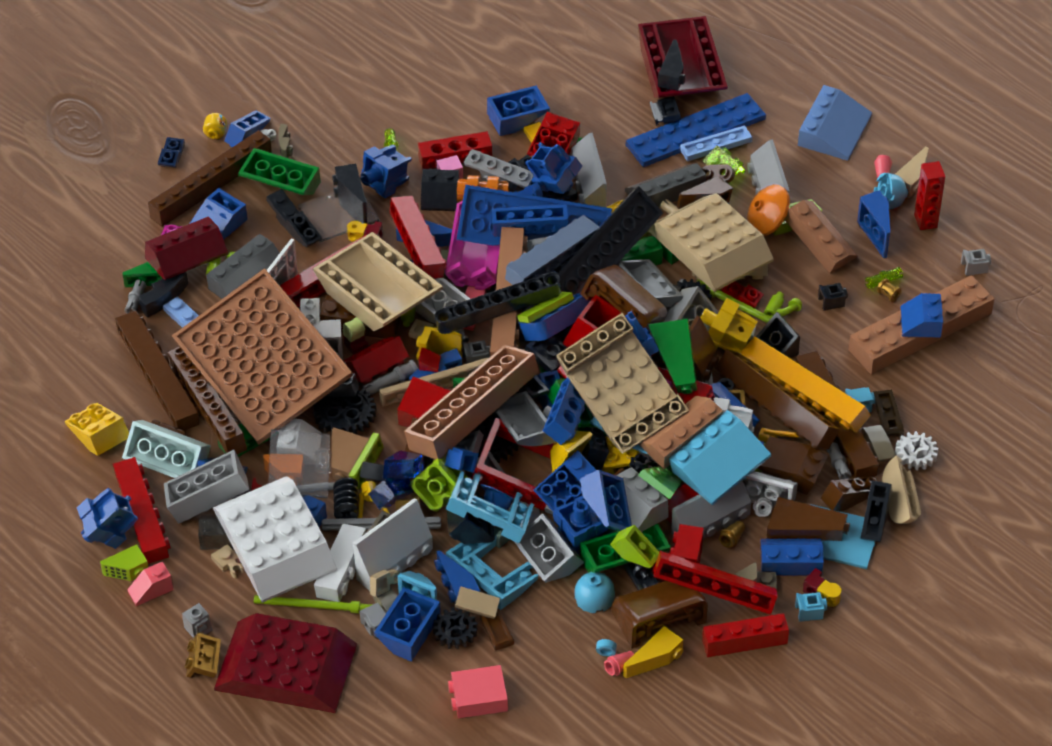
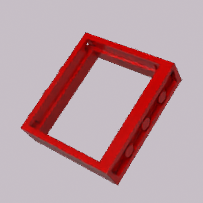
M496 418L489 431L471 479H473L475 473L479 472L483 476L481 475L478 483L495 488L512 498H515L516 493L519 492L523 495L519 501L529 505L533 503V507L544 511L546 504L538 500L541 498L533 491L536 488L535 486L484 464L495 435L517 444L502 421ZM554 443L542 446H520L551 459L550 451Z

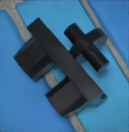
M636 563L624 564V569L637 590L658 584L651 572V568Z

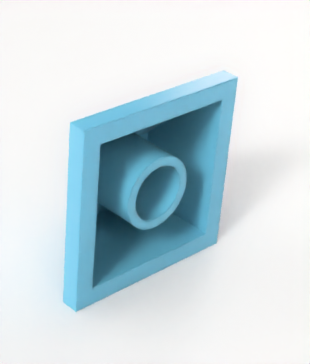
M412 571L399 573V593L405 587L437 600L436 587L429 578Z

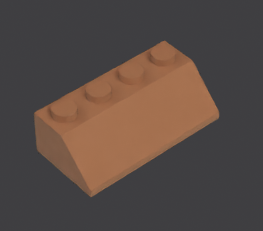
M802 200L789 208L784 220L829 274L858 257L857 253L813 201Z
M695 396L685 404L689 409L688 412L638 445L663 469L667 468L670 465L669 458L723 414V410L710 398Z

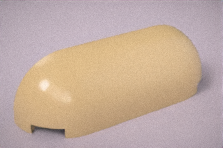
M896 455L886 465L882 481L892 484L893 491L889 507L891 519L899 524H909L917 520L921 515V509L911 470L907 472L901 464L903 460Z

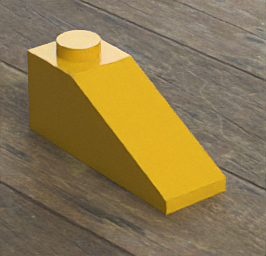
M664 626L624 663L623 676L629 678L669 665L674 659L677 660L682 655L683 639Z

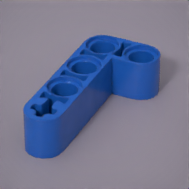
M580 293L573 295L574 299L532 323L519 322L525 341L546 340L570 326L589 304V299L586 300Z

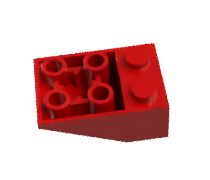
M547 112L527 155L533 157L539 149L538 144L540 142L546 147H554L558 144L569 155L571 148L576 144L580 136V122Z

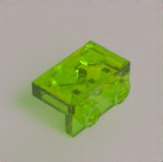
M718 145L702 160L706 165L728 164L735 170V175L739 171L743 174L746 172L742 168L744 164L737 157L735 159L731 158L732 153L725 147L721 149Z

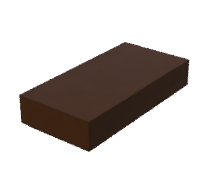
M499 609L494 619L480 615L482 625L495 651L514 645V639Z

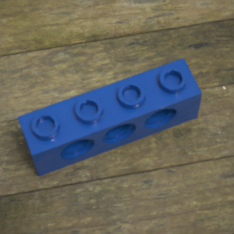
M567 204L493 208V237L501 236L502 227L524 228V235L557 233L562 227L568 225Z
M568 377L561 383L543 428V432L560 445L566 440L570 441L575 436V428L581 421L580 415L586 408L584 406L585 402Z

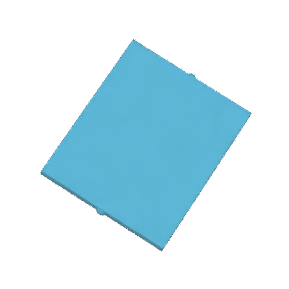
M836 511L848 514L849 532L848 535L844 534L842 541H822L823 559L867 569L873 547H875V541L861 539L864 517Z

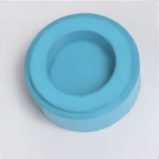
M607 639L597 641L596 652L607 657L616 654L617 644L614 641Z

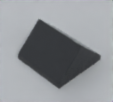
M776 312L756 337L791 359L799 355L800 336L782 315Z

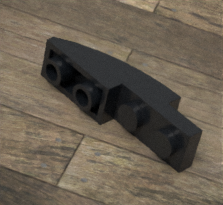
M283 189L266 197V201L276 213L277 220L300 244L309 247L322 240L321 235L303 211H298Z

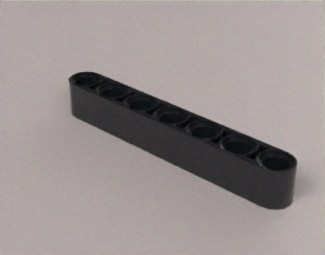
M550 272L440 309L435 313L437 330L441 334H448L555 298L562 292L560 276L555 272Z

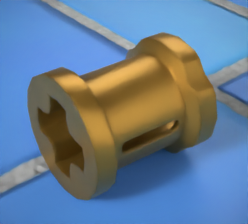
M887 278L883 279L877 286V292L887 296L890 302L896 301L902 292L900 287L892 285Z

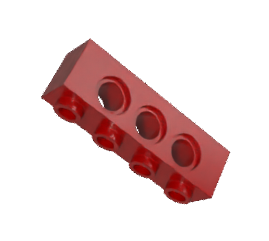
M488 131L419 142L418 156L422 170L437 168V160L456 155L461 164H463L471 149L493 157L492 143Z
M940 161L921 163L914 212L920 230L938 228L946 178Z

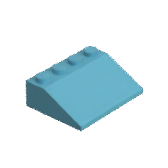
M727 410L669 458V462L675 475L713 505L770 458L771 453L739 418Z

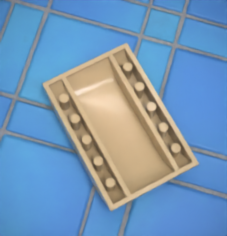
M717 193L705 196L657 220L648 230L714 292L774 260L763 234Z
M373 232L313 268L327 294L373 331L384 327L443 289L440 283Z

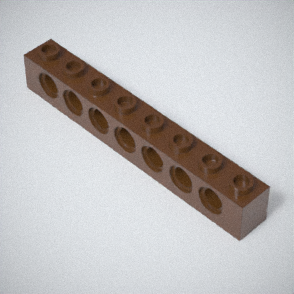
M180 347L168 351L171 365L174 367L177 377L182 380L186 391L190 393L193 402L199 408L200 413L225 452L228 453L235 450L236 454L246 451L247 447L243 432L212 385Z

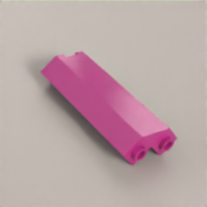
M461 201L457 203L445 274L456 286L463 287L468 285L474 286L477 290H484L497 283L500 245L491 246L456 240L463 202Z

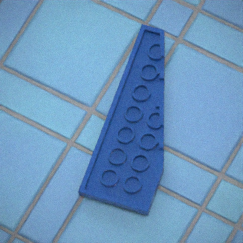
M465 185L456 240L491 246L500 245L501 236L493 237V208L567 204L568 225L574 219L584 215L599 227L611 215L612 208ZM555 233L524 236H528V240L549 237Z

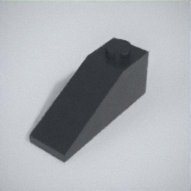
M673 39L658 73V87L678 91L680 86L684 85L686 75L683 74L684 66L678 42Z
M871 481L861 539L881 542L891 502L892 484Z

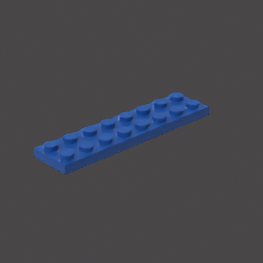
M748 93L681 118V120L668 123L627 139L625 145L642 167H646L681 153V144L744 125L745 127L765 120L766 114Z

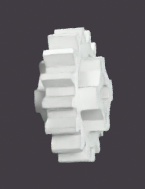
M915 431L914 435H911L908 432L906 437L901 436L900 440H897L895 454L903 460L901 462L902 465L908 464V469L914 466L916 470L919 467L925 470L927 465L932 466L933 461L937 460V442H931L932 437L926 438L925 433L918 435L917 431Z

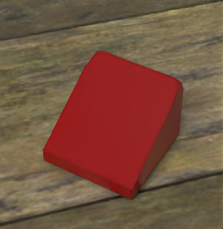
M421 347L419 370L438 372L441 356Z

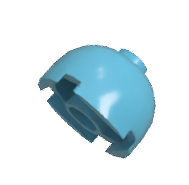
M892 173L880 174L876 180L879 182L878 187H874V192L880 190L888 198L889 209L899 207L908 194L904 180Z
M589 572L584 574L575 586L574 595L576 603L582 610L590 613H596V611L602 609L603 611L608 610L615 599L613 582L604 573Z

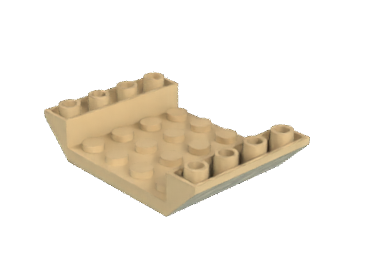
M623 313L556 355L568 379L610 441L622 454L689 411L678 394L674 393L633 333V327Z

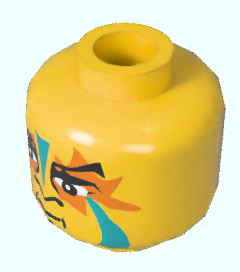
M220 113L207 115L203 125L204 134L211 139L222 138L228 125L226 118Z

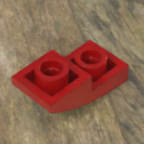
M736 281L722 289V292L753 308L756 307L764 296L762 292L748 284L745 288Z

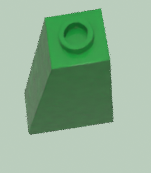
M688 319L649 324L652 338L659 349V353L677 392L690 394L693 391H697Z

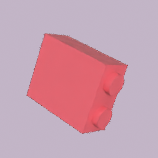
M501 665L451 672V681H448L449 693L454 694V698H451L452 710H457L458 719L508 711V698Z

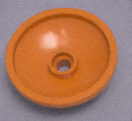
M773 184L763 188L753 198L748 209L747 221L760 231L763 236L770 235L783 223L790 205L788 191L780 185Z

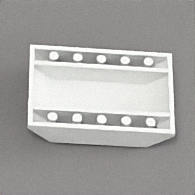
M283 477L213 507L262 603L337 570L322 532L294 481L289 477Z

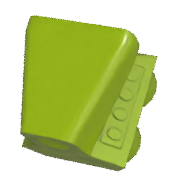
M447 453L441 459L437 458L411 481L412 489L430 510L436 512L448 503L461 473L460 470L445 466Z

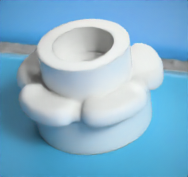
M763 497L753 504L755 514L759 517L768 516L773 507L772 502Z

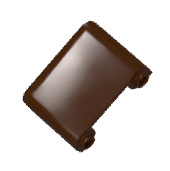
M617 265L595 271L590 275L580 293L586 300L595 295L600 298L604 297L624 316L632 311L642 328L646 327L649 333H651L649 324L664 322L667 317L666 307Z
M664 581L626 595L617 596L612 603V613L631 649L641 646L640 639L644 635L650 637L651 630L685 618L688 623L692 622L693 619L697 626L707 623L708 602L705 597L697 590L669 581Z

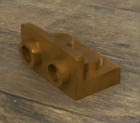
M197 633L193 640H189L187 645L189 656L185 662V669H187L186 677L191 678L194 672L212 678L216 676L221 639Z

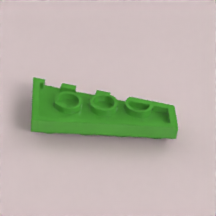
M671 465L665 469L661 466L642 469L638 475L668 499L672 497L682 482L672 472Z

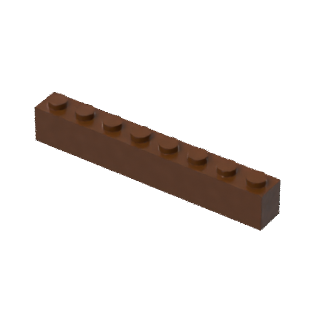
M258 130L148 202L150 218L161 227L211 195L218 188H222L239 176L238 172L254 148L272 153L271 139Z
M135 310L115 318L119 335L172 424L177 428L176 430H187L199 425L198 417L201 416L197 405L194 406L192 404L193 401L190 393L185 392L182 380L177 379L174 367L169 366L167 355L162 354L159 342L154 341L151 329L146 328L147 325L144 317H140Z
M728 349L725 350L715 368L721 373L720 376L722 378L732 380L735 388L744 390L748 398L757 400L761 408L770 410L771 416L783 420L784 426L796 430V435L802 439L809 440V445L813 448L829 450L840 431L839 428L740 353Z
M817 351L796 356V363L840 390L839 386L835 385L832 373L827 370L823 357H820ZM821 411L820 415L840 429L833 442L838 444L841 454L845 456L851 476L853 478L877 476L880 462L878 457L874 456L871 444L866 442L862 428L857 433L851 429L847 431L840 426L837 420L831 421Z

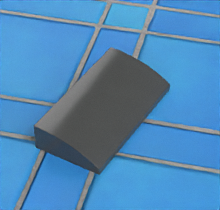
M650 259L620 261L617 264L665 307L671 306L683 299V295Z
M527 391L512 395L495 410V413L517 444L542 446L556 442L543 432L547 419Z

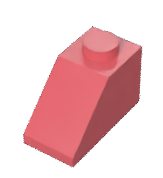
M162 561L144 569L128 588V593L134 604L138 606L173 591L171 575Z

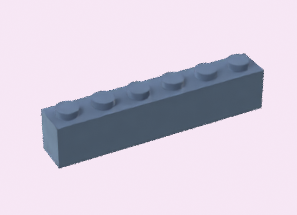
M584 215L574 219L569 225L562 227L557 233L547 237L544 242L535 245L532 250L523 253L514 262L511 261L506 267L505 280L514 285L550 273L569 260L599 226Z

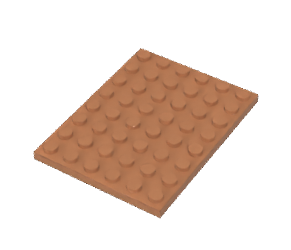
M265 268L172 335L175 342L212 385L217 394L258 445L353 376L352 371Z

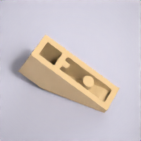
M924 147L895 173V175L900 176L904 180L908 190V198L918 191L921 163L927 162L928 147Z

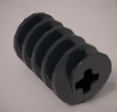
M341 478L333 485V506L336 519L357 518L359 511L358 481L354 478Z

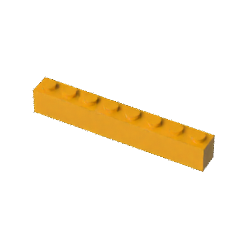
M755 336L740 352L742 356L792 394L798 395L797 397L804 403H810L812 408L819 413L821 411L824 412L831 421L837 420L840 426L847 431L851 429L857 433L871 416L866 406Z

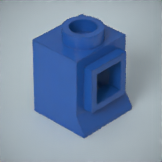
M453 447L452 450L448 449L445 466L474 473L479 453Z

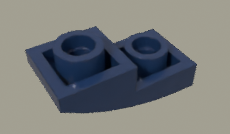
M167 137L164 149H161L158 165L176 168L185 146V140Z

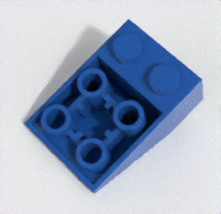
M218 188L206 198L189 224L209 216L219 227L224 240L248 220L246 204Z
M577 450L533 491L553 511V509L563 504L571 503L576 498L582 496L580 478L597 470Z

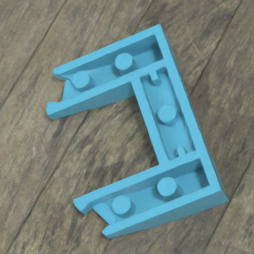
M461 471L446 510L463 518L468 512L474 517L481 518L494 526L503 528L502 536L520 543L526 531L534 504L531 503L527 507L524 503H521L519 500L523 495L517 492L510 511L500 508L474 495L481 477L480 474L475 473L473 479L464 478V471Z
M496 536L493 542L459 543L448 550L446 555L473 574L477 585L486 591L488 595L500 598L498 609L500 610L519 597L538 579V574H531L529 569L533 568L529 561L502 578L481 560L483 556L496 546Z

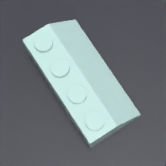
M138 420L132 422L122 458L136 457L138 464L142 463L144 467L176 478L199 467L197 465L198 461L208 458L211 445L150 422Z

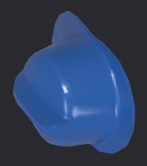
M480 485L485 490V501L505 510L509 509L514 498L490 486Z

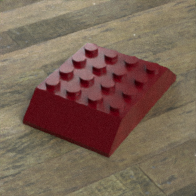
M706 16L638 24L641 53L654 98L728 89ZM673 39L678 42L684 66L683 74L686 75L685 83L680 86L678 91L658 87V73Z
M255 613L237 622L214 691L336 713L357 643L335 627Z

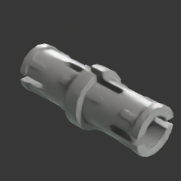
M140 280L135 281L133 290L128 295V302L124 309L125 313H129L131 309L132 311L137 310L139 305L138 296L143 294L147 286L144 281L141 282L140 286Z
M832 443L830 449H826L831 458V465L835 467L840 480L849 479L851 472L847 467V460L841 454L838 444Z

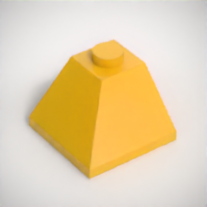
M576 431L575 436L570 441L566 440L562 445L555 442L550 451L552 473L577 450L582 454L593 434L591 432Z

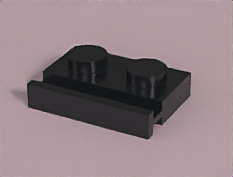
M674 96L659 99L656 103L649 102L656 126L660 122L665 124L681 120Z

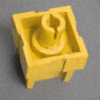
M728 298L725 299L718 314L705 308L700 318L704 324L710 326L708 333L717 348L720 347L724 350L728 349L740 353L744 349L758 321L738 310L740 304Z

